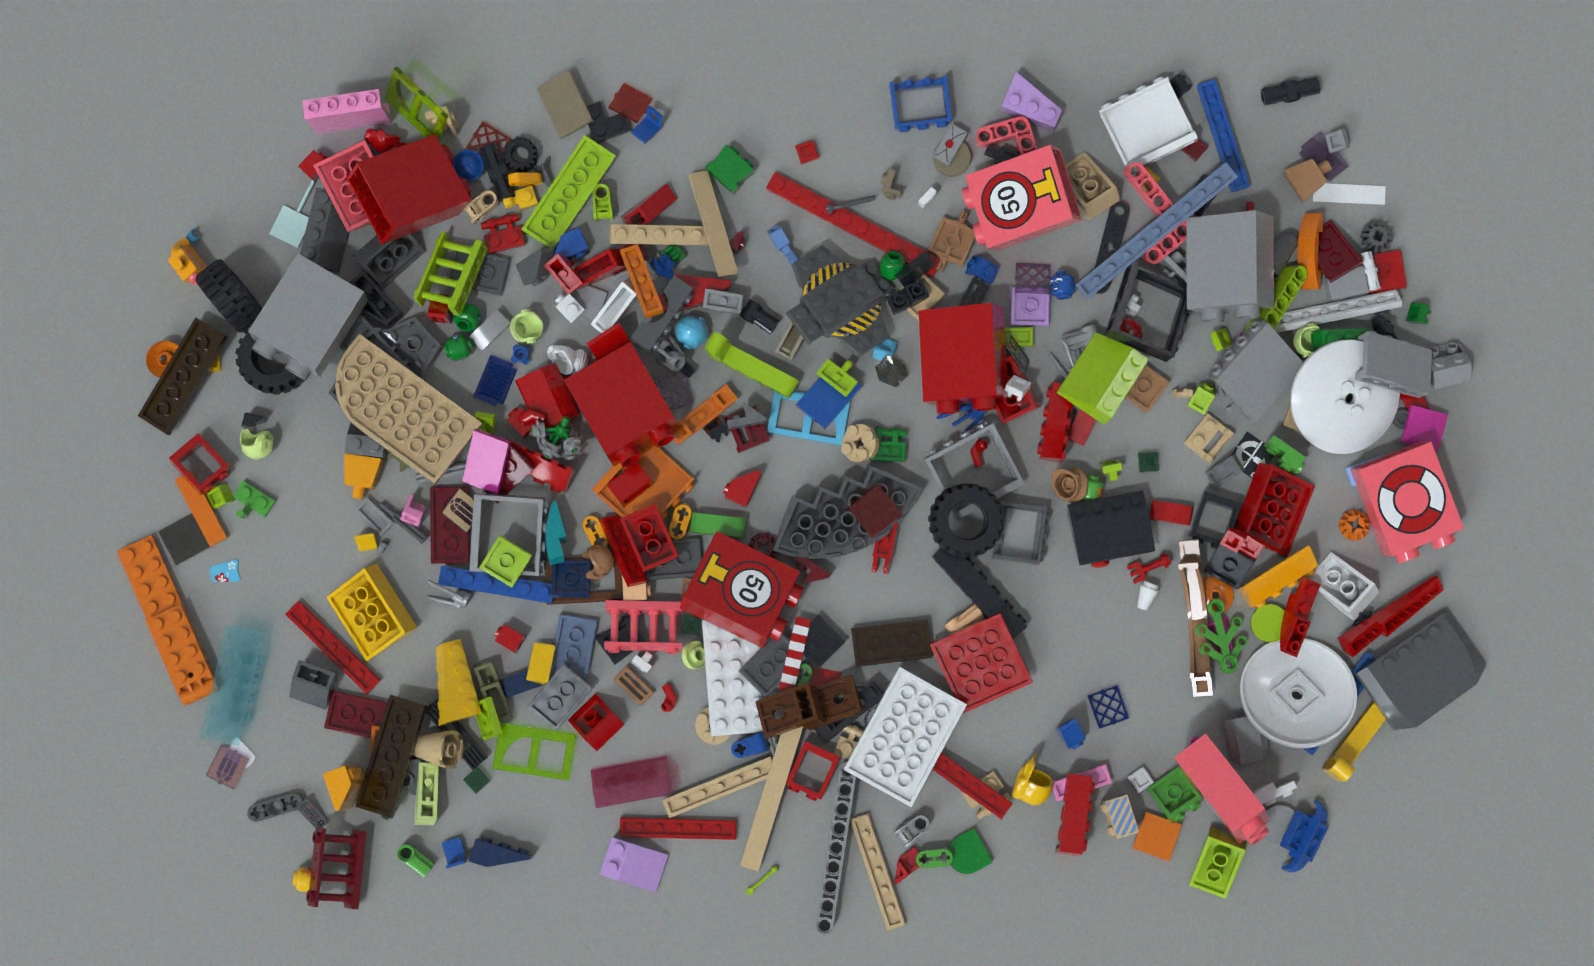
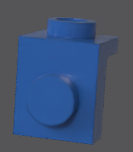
M972 256L967 263L965 274L975 276L988 284H992L999 266L983 257Z

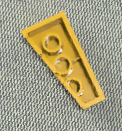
M461 639L440 644L436 647L439 726L481 714Z

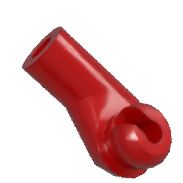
M527 409L520 413L518 420L521 424H528L533 420L536 421V419H538V422H544L546 414L533 409Z
M985 439L977 440L970 450L974 467L984 465L981 455L988 448V442Z
M668 683L662 686L666 695L664 702L661 704V709L664 712H671L678 699L671 684Z

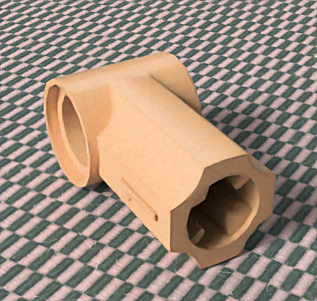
M974 604L963 614L956 616L944 627L952 634L981 621L984 615Z

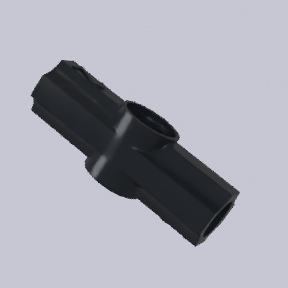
M1317 77L1300 81L1289 80L1280 85L1260 90L1264 106L1279 102L1291 103L1303 97L1321 93Z
M489 143L479 148L486 164V171L491 183L494 184L500 202L505 198L515 197L513 187L509 185V174L504 162L501 161L495 143Z

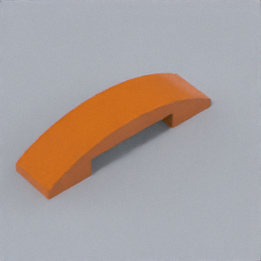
M1306 213L1301 222L1297 259L1298 266H1304L1307 270V278L1301 287L1302 290L1321 289V270H1318L1319 232H1323V213Z
M727 384L712 394L709 399L683 419L677 421L680 429L674 432L676 435L674 442L677 445L693 436L738 400Z

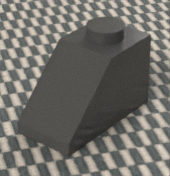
M553 247L539 249L516 264L524 285H540L543 283V279L549 276L550 272L544 265L553 258Z

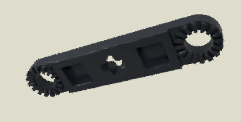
M1117 202L1109 209L1094 269L1120 248L1129 213L1127 205L1123 202ZM1114 208H1123L1124 215L1121 217L1116 216L1113 212ZM1109 243H1111L1112 247L1115 248V250H1111L1110 253H1108L1107 249L1104 248V246H1108ZM1111 281L1105 285L1104 289L1097 291L1096 294L1107 292Z

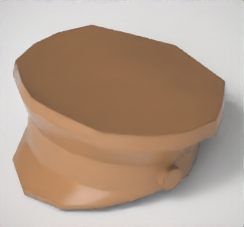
M1073 466L1067 469L1060 468L1053 472L1051 481L1056 496L1069 503H1078L1087 495L1088 478L1081 469Z

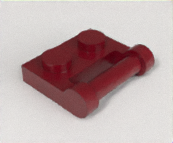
M756 405L752 406L753 409L759 412ZM745 410L726 416L724 418L726 423L727 420H731V416L742 415V417H746ZM764 424L744 427L750 441L744 444L739 428L731 430L737 444L736 450L738 453L770 441Z

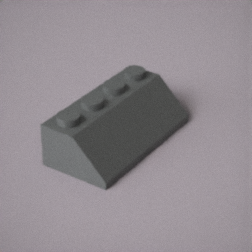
M316 187L300 255L328 271L339 273L349 232H347L326 189Z

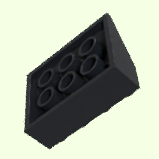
M1143 490L1067 505V516L1079 566L1155 551L1148 507Z

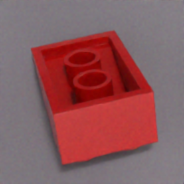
M655 503L620 518L643 572H647L679 557Z

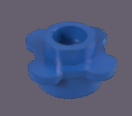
M514 345L511 361L513 363L520 362L524 365L529 364L531 348L529 346Z

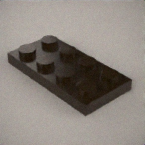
M928 619L851 628L856 667L933 658L930 647Z

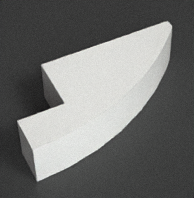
M646 260L645 264L652 282H654L658 274ZM630 278L621 282L592 321L591 325L600 333L619 323L637 303L638 298Z

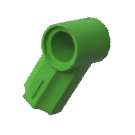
M410 843L403 844L397 851L399 860L405 862L423 877L434 866L431 860L415 849ZM405 847L409 848L412 852L409 858H405L402 855V849Z

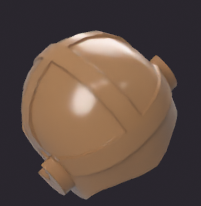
M591 546L582 554L583 558L591 560L594 565V569L586 573L588 579H601L611 571L614 557L607 547Z

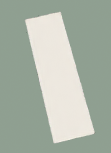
M1325 183L1313 194V201L1385 205L1386 186Z

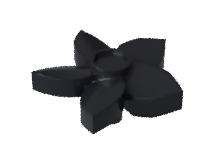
M1370 610L1365 615L1359 612V619H1356L1353 625L1356 627L1370 618L1373 612Z

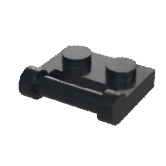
M627 615L621 617L622 620L619 621L618 632L625 626L630 629V619ZM610 628L602 635L598 634L595 639L614 665H616L634 651L620 650L619 653H610L608 650H605L604 641L611 637ZM630 630L619 637L618 642H630ZM638 632V642H646Z

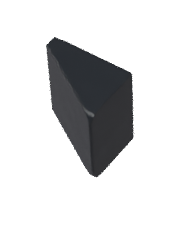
M246 412L244 413L242 427L250 428L265 423L267 419L263 416Z

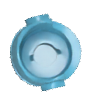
M689 315L676 323L675 334L677 340L684 344L683 348L695 350L706 340L708 326L705 324L706 320L701 317L697 319Z

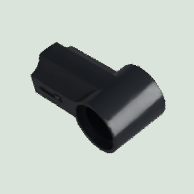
M749 299L739 316L771 335L777 327L779 320L764 311V308L758 303Z

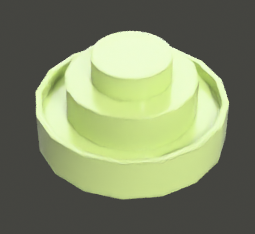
M690 641L683 647L682 660L689 669H700L705 665L704 646L699 641Z

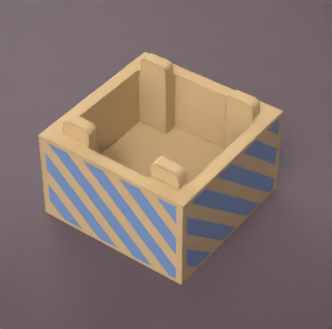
M1121 794L1101 801L1102 805L1099 807L1100 811L1105 813L1109 828L1106 829L1108 835H1111L1114 839H1119L1139 833L1127 794Z

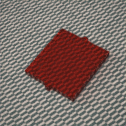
M623 83L619 91L614 94V99L608 108L638 123L642 115L646 113L647 107L653 98Z

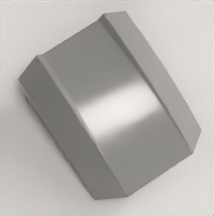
M1247 716L1222 721L1231 761L1243 765L1263 761L1269 754L1267 737L1252 725Z

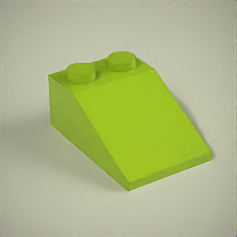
M1210 826L1189 885L1226 899L1246 851L1247 840L1238 844L1230 833Z

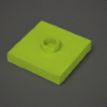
M500 534L479 568L513 588L533 554Z
M492 697L478 701L481 714L475 717L483 741L503 734Z

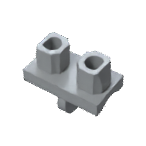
M1176 251L1170 256L1167 255L1162 261L1172 273L1166 268L1162 273L1167 278L1179 282L1174 277L1176 276L1186 286L1187 266L1183 270L1178 266L1184 258Z

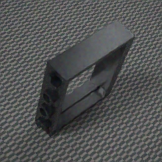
M1132 263L1125 269L1104 336L1164 362L1174 358L1179 349L1177 347L1178 341L1181 340L1184 330H1182L1183 325L1189 317L1187 313V286ZM1135 279L1180 298L1165 349L1119 330Z

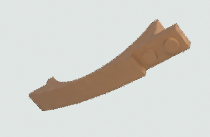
M1199 539L1180 540L1181 561L1178 566L1183 582L1188 614L1190 679L1192 680L1193 697L1213 695L1211 657L1209 655H1202L1199 652V647L1204 643L1210 644V640L1195 634V627L1197 625L1205 624L1209 629ZM1199 627V632L1203 633V628ZM1204 646V651L1208 652L1207 646Z

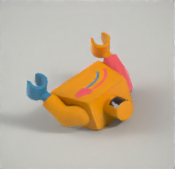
M192 229L186 235V238L184 237L173 244L170 252L171 257L168 259V262L184 282L198 286L195 281L196 275L204 270L207 265L192 245H190V243L194 244L201 237V235L195 237L193 233L196 229Z

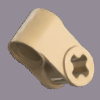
M484 191L472 199L463 211L468 213L472 219V224H476L499 206V198L493 191ZM493 196V203L487 205L485 203L486 198Z

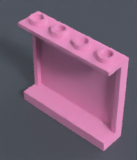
M379 89L302 100L304 118L316 134L392 123L389 104H382Z

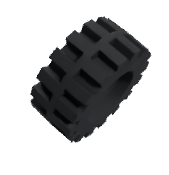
M515 137L516 139H511L509 143H506V147L503 150V158L507 166L514 172H528L537 163V149L531 140L525 137ZM522 147L528 151L529 155L526 161L516 162L513 159V152L517 148Z

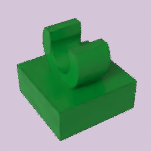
M669 245L660 253L661 256L663 254L670 256L669 260L675 262L674 267L687 257L678 245Z
M1411 303L1406 321L1415 324H1428V321L1425 319L1427 314H1431L1429 305L1425 303Z

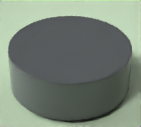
M1401 409L1396 412L1393 419L1395 427L1404 429L1408 415L1407 410Z

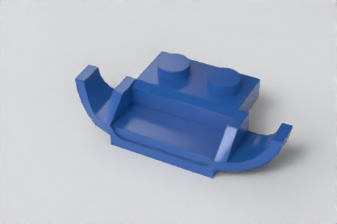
M1316 799L1314 801L1317 806L1315 815L1310 813L1305 815L1296 810L1286 833L1282 837L1280 846L1290 851L1288 855L1293 857L1289 865H1283L1281 868L1286 872L1299 871L1308 861H1313L1329 828L1326 826L1328 819L1326 807Z

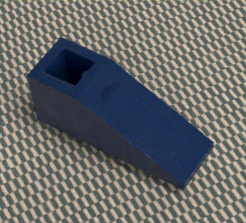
M482 836L481 839H475L469 862L491 867L530 860L533 856L529 855L530 851L518 848V851L510 849L511 845L503 842H500L499 845L492 843L493 839Z

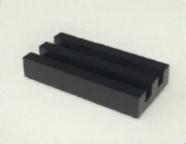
M973 278L959 306L964 305L974 284L977 287L968 305L973 304L980 288H983L984 290L977 304H981L990 286Z

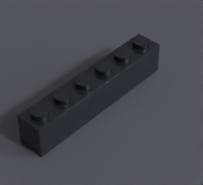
M942 549L932 556L935 562L970 601L980 609L986 618L1001 612L1013 639L1027 628L1025 618L1020 613L1016 615L1013 612V605L1007 599L1003 600L999 596L1001 592L995 585L990 586L986 582L987 576L981 570L977 572L973 567L975 563L969 557L953 556Z

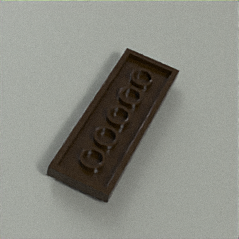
M195 317L139 412L138 417L163 433L171 435L228 336Z
M394 695L389 696L355 807L386 817H394L427 705Z

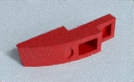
M1302 577L1296 593H1290L1282 619L1280 651L1297 658L1311 624V621H1308L1307 618L1321 584Z

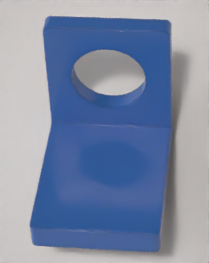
M649 105L646 117L631 131V134L646 144L662 129L663 115ZM651 113H653V114L658 118V120H656V119L651 115Z
M461 837L442 842L448 863L446 869L468 862Z

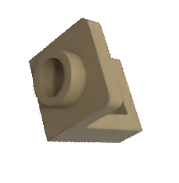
M888 168V172L883 173L881 184H884L882 194H885L884 197L888 199H900L901 191L891 189L896 170Z

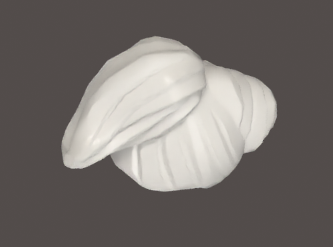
M550 345L547 349L548 358L552 361V364H557L560 372L564 375L572 373L574 369L578 372L587 367L588 355L584 350L574 351L572 348L564 345Z

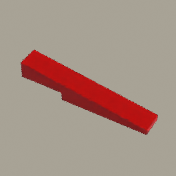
M1436 575L1337 638L1342 650L1353 658L1381 634L1388 637L1443 591L1439 578Z

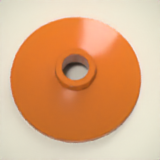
M166 340L152 345L146 354L148 370L160 378L177 350L178 345ZM166 355L165 360H160V357Z
M1215 577L1204 579L1207 605L1211 600H1214L1212 593L1217 592L1219 594L1217 599L1224 603L1225 608L1222 612L1224 613L1233 602L1234 594L1232 587ZM1213 604L1212 609L1216 611V606Z

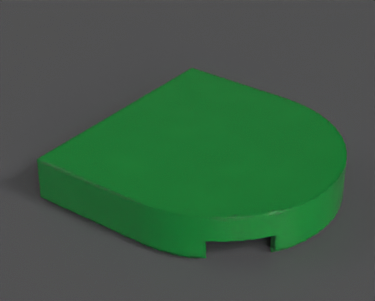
M975 828L956 837L948 847L953 856L950 865L959 873L971 874L993 863Z

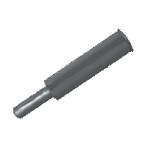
M384 502L379 504L383 510L392 516L394 522L421 544L427 540L429 535L419 527L400 520L402 514L399 511L396 513Z

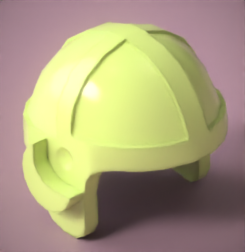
M525 309L512 318L509 330L517 341L533 344L536 343V340L542 334L543 322L535 312Z
M1306 324V327L1300 328L1294 334V349L1299 355H1303V358H1308L1313 353L1311 333L1320 330V327L1316 324Z
M244 428L240 433L241 449L251 459H262L272 452L273 436L269 431L251 434L248 429Z

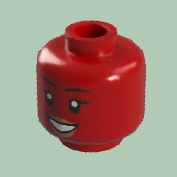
M1131 317L1122 320L1119 330L1137 338H1142L1144 333L1139 323Z

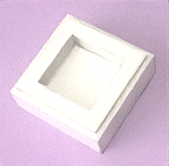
M931 187L919 199L918 205L925 208L936 196V190Z
M1143 766L1127 777L1137 793H1140L1154 783Z

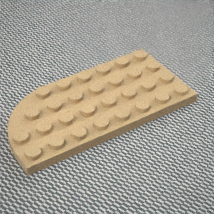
M361 334L347 348L339 362L335 388L339 404L346 417L359 430L434 485H436L472 439L473 430L476 428L480 429L482 426L479 420Z

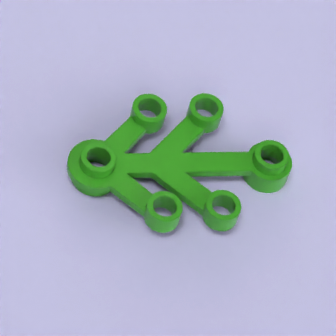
M1214 599L1208 603L1207 609L1213 615L1217 635L1210 631L1205 624L1197 625L1195 627V634L1197 636H1204L1219 646L1222 654L1212 649L1209 643L1201 644L1199 652L1202 655H1209L1218 661L1222 672L1231 674L1238 668V660L1236 658L1242 648L1247 645V638L1245 636L1236 637L1234 639L1235 646L1230 652L1229 644L1238 628L1243 625V621L1240 617L1232 618L1229 622L1230 627L1225 634L1221 617L1225 606L1220 599ZM1213 604L1216 606V611L1212 609ZM1234 620L1238 621V626H1235ZM1199 627L1203 628V633L1199 632ZM1239 638L1243 641L1242 645L1238 642ZM1204 646H1207L1208 652L1204 651ZM1226 661L1230 663L1229 668L1226 666Z

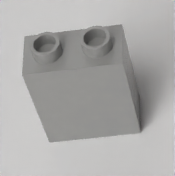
M1253 210L1187 218V309L1201 313L1202 322L1225 321V312L1236 311L1237 319L1260 318V309L1274 308L1273 216Z
M297 253L248 331L253 340L256 341L252 349L269 360H272L276 353L288 359L289 362L285 368L301 379L305 380L309 373L320 378L366 305L368 299L365 292Z

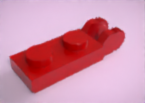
M897 522L893 525V529L888 535L875 542L872 555V572H877L879 558H884L883 573L888 575L899 525Z

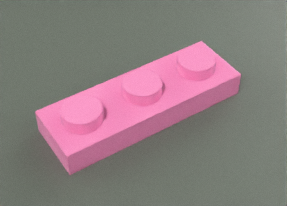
M1106 764L1076 773L1077 775L1091 776L1092 781L1095 782L1094 789L1112 783ZM1066 777L1053 781L1052 790L1056 801L1063 800Z

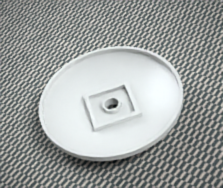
M1344 339L1318 348L1304 361L1295 376L1290 398L1294 422L1308 442L1326 452L1348 454L1369 447L1384 435L1396 415L1400 398L1399 392L1355 380L1356 372L1363 370V341ZM1351 393L1353 399L1350 403H1346L1345 398Z
M1304 639L1297 658L1280 651V640L1264 645L1248 660L1240 680L1241 704L1249 721L1265 737L1287 747L1312 748L1332 741L1345 730L1356 709L1357 688L1351 670L1335 651L1314 640ZM1299 692L1302 698L1296 700L1292 697V693Z

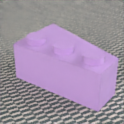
M1016 72L1000 111L1014 117L1023 116L1028 119L1029 123L1053 132L1062 110Z

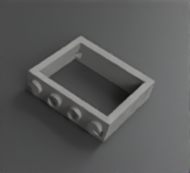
M984 421L976 426V430L972 432L968 430L960 434V438L956 441H953V439L948 440L942 444L943 447L936 450L934 448L925 453L926 457L923 460L942 493L946 488L932 461L989 431L1013 477L1012 480L989 492L993 493L997 497L996 499L1024 485L1013 460L992 422L987 423V421ZM969 502L957 509L954 507L951 513L954 519L959 520L976 511L979 507Z
M475 493L470 571L485 572L479 568L481 565L484 500L538 504L535 566L525 567L521 575L539 576L545 568V560H542V552L546 550V541H543V533H546L547 522L544 521V514H548V503L545 502V497Z

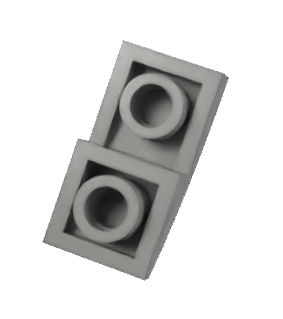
M497 309L469 338L481 350H484L510 325L511 321Z

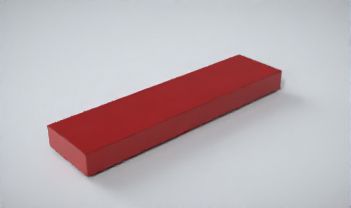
M619 515L601 518L600 524L627 587L645 584L647 581L623 528Z

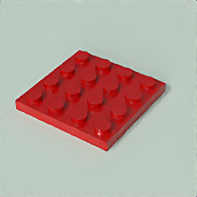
M1001 612L930 643V647L954 697L967 704L963 713L1033 683Z

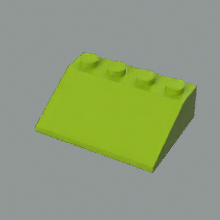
M1095 332L1057 393L1105 425L1114 416L1149 358L1130 346Z

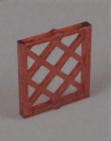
M482 121L466 148L475 151L473 148H481L489 143H497V150L501 157L506 146L501 149L499 142L506 141V143H509L511 138ZM484 127L485 134L478 135L480 129ZM486 127L493 130V132L488 133ZM495 134L496 140L490 142L488 135ZM498 134L504 137V139L499 140ZM486 136L487 143L480 144L479 138ZM477 138L478 145L471 146L473 140Z

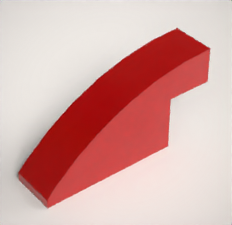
M627 244L620 249H608L574 268L584 281L574 291L625 270L626 267L620 250L636 244ZM638 244L645 260L648 258L647 252L643 244Z
M674 274L675 277L693 288L692 295L694 297L689 305L685 304L682 311L701 306L705 289L726 292L732 286L731 280ZM658 295L664 313H666L668 304L663 295Z

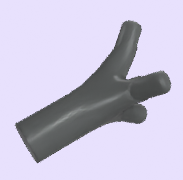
M550 157L546 158L545 164L542 163L541 167L534 166V169L542 174L547 187H550L553 182L549 172Z

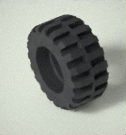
M215 260L196 275L195 281L237 332H245L252 326L261 312L262 306L223 260Z
M249 329L244 332L246 334L245 337L239 339L240 347L236 348L235 352L238 355V359H235L236 365L239 366L238 371L244 377V380L255 389L266 394L280 395L281 392L286 394L291 392L290 389L298 388L300 386L299 383L305 380L294 375L286 368L275 375L266 374L259 368L257 363L258 353L252 349L256 341L253 340L248 332Z
M964 483L945 489L935 498L934 504L930 507V516H928V522H930L929 531L932 533L935 543H938L943 551H947L953 556L975 557L991 550L995 546L996 541H999L1001 538L1000 533L1004 530L1003 519H1005V516L1001 511V508H1003L1001 503H998L997 497L993 493L991 494L988 491L989 489L980 487L978 484ZM962 502H970L978 506L984 517L982 530L978 535L970 539L956 536L949 526L948 519L951 510Z

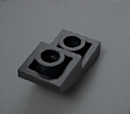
M921 279L904 286L903 290L886 296V300L893 315L926 300L929 298V293Z

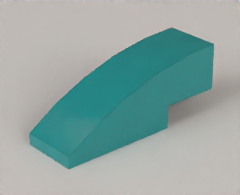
M556 501L552 502L546 523V549L550 565L565 562L561 544L567 542Z

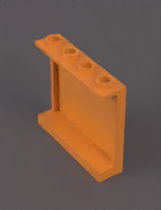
M652 444L640 451L642 457L637 462L650 477L654 485L628 505L623 507L607 487L609 481L614 476H620L625 472L626 467H622L620 463L614 467L612 466L591 489L622 518L655 503L664 520L669 515L667 511L672 506L675 508L682 499L680 497L683 493L686 492L688 494L695 485L693 483L695 480L660 448H656Z

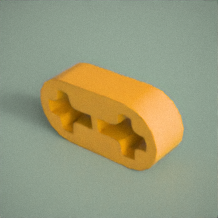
M512 173L508 175L510 186H537L543 184L541 173Z
M680 503L675 507L668 529L671 538L676 540L684 537L691 517V508L685 503ZM682 507H684L688 514H684L682 520H679L680 513L677 511L682 510ZM677 523H681L680 530H682V533L674 535L672 528H676Z
M594 516L586 517L583 520L582 526L591 545L599 546L595 545V542H597L595 535L598 534L601 539H605L603 546L607 547L609 543L600 521ZM588 520L596 521L597 524L594 525L596 532L593 533L591 528H586Z

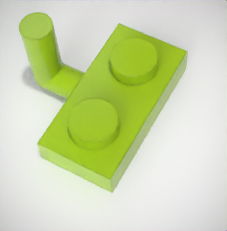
M827 359L816 373L846 398L858 384V381L847 374L848 370L854 369L853 361L850 359L846 360L841 368Z

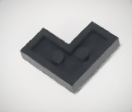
M600 101L588 105L594 122L588 124L596 143L631 132L624 113L606 119Z

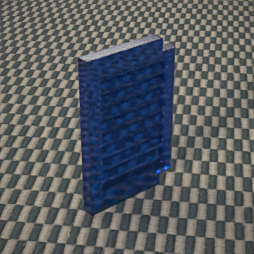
M490 355L473 398L497 406L498 403L503 405L517 372V369L512 368L514 364Z

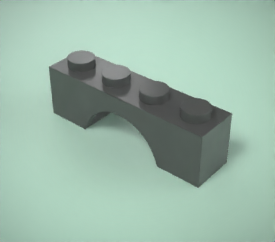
M673 276L663 290V297L668 304L666 314L662 319L653 323L641 322L632 334L631 342L648 354L653 350L656 351L661 345L660 339L662 336H667L672 329L671 323L674 319L678 320L682 315L683 311L681 309L685 304L689 305L694 297L692 295L693 288Z

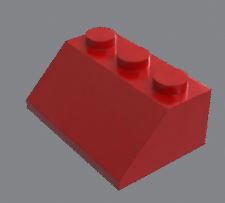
M1013 356L1006 358L1008 382L1014 375L1029 382L1026 373H1024ZM1030 386V389L1021 401H1017L1018 396L1014 394L1008 397L1009 399L996 400L995 410L1001 423L1005 424L1041 408V405L1032 386Z
M556 363L539 368L515 380L527 409H533L546 414L544 420L545 428L556 427L558 423H561L563 416L569 417L570 421H572L579 415Z

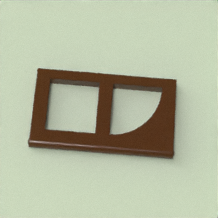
M583 557L564 558V560H587ZM615 557V591L591 593L590 598H553V603H547V605L606 602V600L623 601L622 573ZM545 559L546 583L552 584V565L549 564V559Z

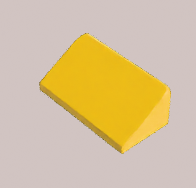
M533 643L526 680L540 684L548 683L555 645Z

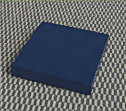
M565 560V562L552 565L551 597L590 598L591 579L586 577V573L591 571V560Z

